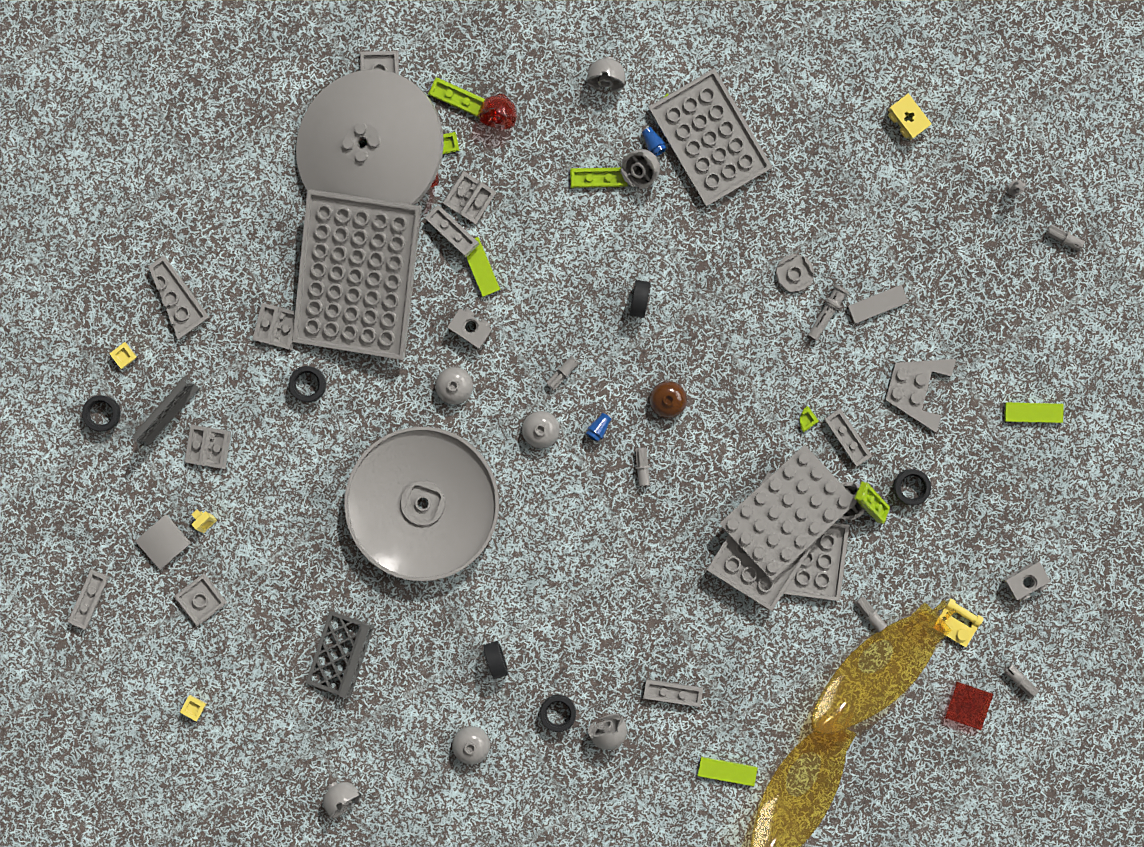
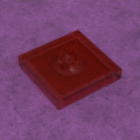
M956 681L944 718L982 730L994 694Z

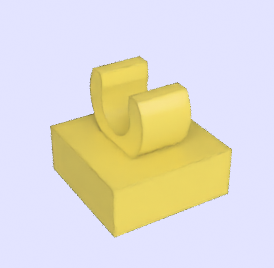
M197 509L191 514L196 519L192 526L203 534L217 521L212 514L206 511L202 513Z

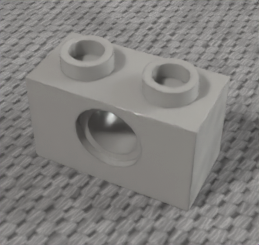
M460 308L448 325V328L480 349L493 331L489 328L491 324L484 319L479 321L474 318L475 313L468 308H465V310ZM469 322L476 324V330L472 333L466 330V325Z
M1037 560L1003 578L1013 599H1020V601L1031 596L1030 593L1035 590L1039 592L1047 588V584L1051 582L1040 561ZM1026 577H1030L1032 580L1031 585L1025 587L1023 584Z

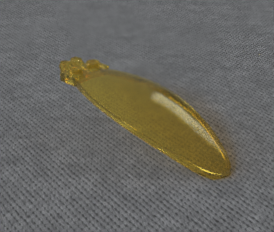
M945 600L934 609L924 602L911 616L894 622L864 641L840 665L824 688L813 711L811 719L813 730L821 734L841 731L874 716L896 701L923 672L937 644L952 631L945 622L956 611L951 609L941 618L937 612L946 606L947 602Z
M839 707L833 719L823 714L813 732L796 745L782 761L762 797L754 823L750 847H801L813 834L830 808L839 787L845 765L846 751L857 734L848 729L854 714L850 713L847 716L844 725L837 722L844 708Z

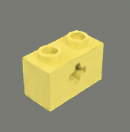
M909 93L888 109L890 112L888 114L889 118L893 123L897 122L901 127L899 130L906 139L912 140L931 125V122ZM909 115L912 116V118L910 119V121H909V120H908V121H905V120H904V118H905L906 116H909Z

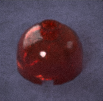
M497 94L487 97L482 102L478 117H480V122L486 126L496 128L495 124L504 125V129H510L515 126L517 109L515 104L506 95Z

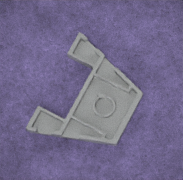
M956 360L895 363L885 400L930 430L937 432L941 415L922 410L932 372L951 377Z

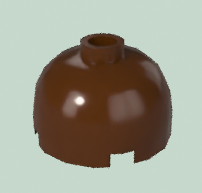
M663 381L652 389L649 397L650 407L661 418H675L685 410L687 394L678 383Z

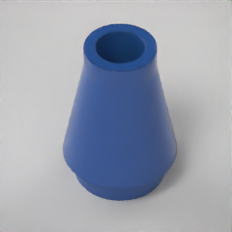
M651 127L642 132L648 151L652 152L656 157L666 151V143Z
M602 413L587 428L586 435L592 440L599 442L600 439H603L609 422L612 419L605 413Z

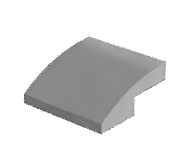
M462 170L442 203L469 221L477 224L496 191Z
M262 303L252 340L293 350L294 342H292L295 311Z
M190 425L185 463L226 469L232 431Z
M164 515L135 541L159 570L163 569L191 544L167 515Z

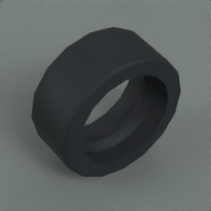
M635 281L630 316L645 318L651 282Z
M303 366L293 371L288 385L294 398L303 402H313L324 394L326 379L317 368ZM304 373H312L318 379V389L312 395H303L297 389V379Z
M93 396L83 406V421L87 427L94 431L103 432L111 430L120 420V407L109 396ZM99 402L108 404L113 413L111 420L103 425L93 422L90 416L91 408Z
M907 469L900 472L895 478L893 484L894 494L904 504L911 506L919 505L929 497L931 482L922 471ZM908 476H916L923 483V492L917 498H907L901 491L902 481Z
M499 641L484 644L485 658L493 679L509 675Z
M561 694L552 695L542 703L540 719L548 730L563 732L574 724L576 707L567 696ZM554 702L564 703L569 709V718L563 724H554L547 717V709Z

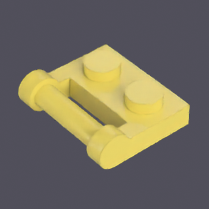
M950 598L932 627L967 647L984 618L980 615H974ZM950 610H953L973 623L968 627L948 615Z

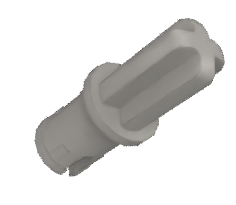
M1014 180L1007 187V192L1012 196L1020 195L1023 193L1026 184L1022 183L1021 180Z
M1050 225L1046 231L1048 236L1060 241L1061 245L1065 244L1078 252L1081 250L1080 246L1083 247L1085 243L1084 240L1071 235L1070 231L1065 232L1054 225Z
M571 355L560 368L557 367L558 370L547 381V385L553 390L556 389L566 377L569 378L568 375L580 363Z
M645 447L636 448L637 467L635 469L638 472V486L650 485V465L648 466L647 449Z
M861 597L855 602L856 606L864 614V619H868L878 633L887 626L877 614L878 610H874L865 597Z
M1013 664L1004 671L1016 683L1015 686H1019L1030 698H1033L1039 692L1027 679V675H1023Z

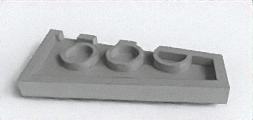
M163 255L148 266L178 340L210 318L166 256Z

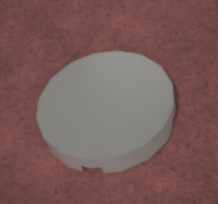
M792 254L779 262L776 268V278L783 289L797 293L811 285L814 278V268L806 257Z

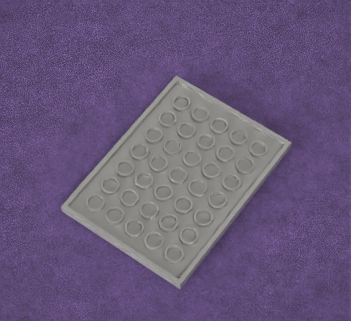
M311 189L307 190L292 342L400 360L405 359L422 206Z

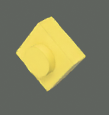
M126 342L110 353L121 369L138 358Z
M189 695L180 713L194 721H198L207 704Z

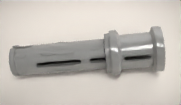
M837 284L834 285L833 292L829 298H826V305L807 334L808 336L817 341L819 340L833 314L841 308L840 304L850 292Z

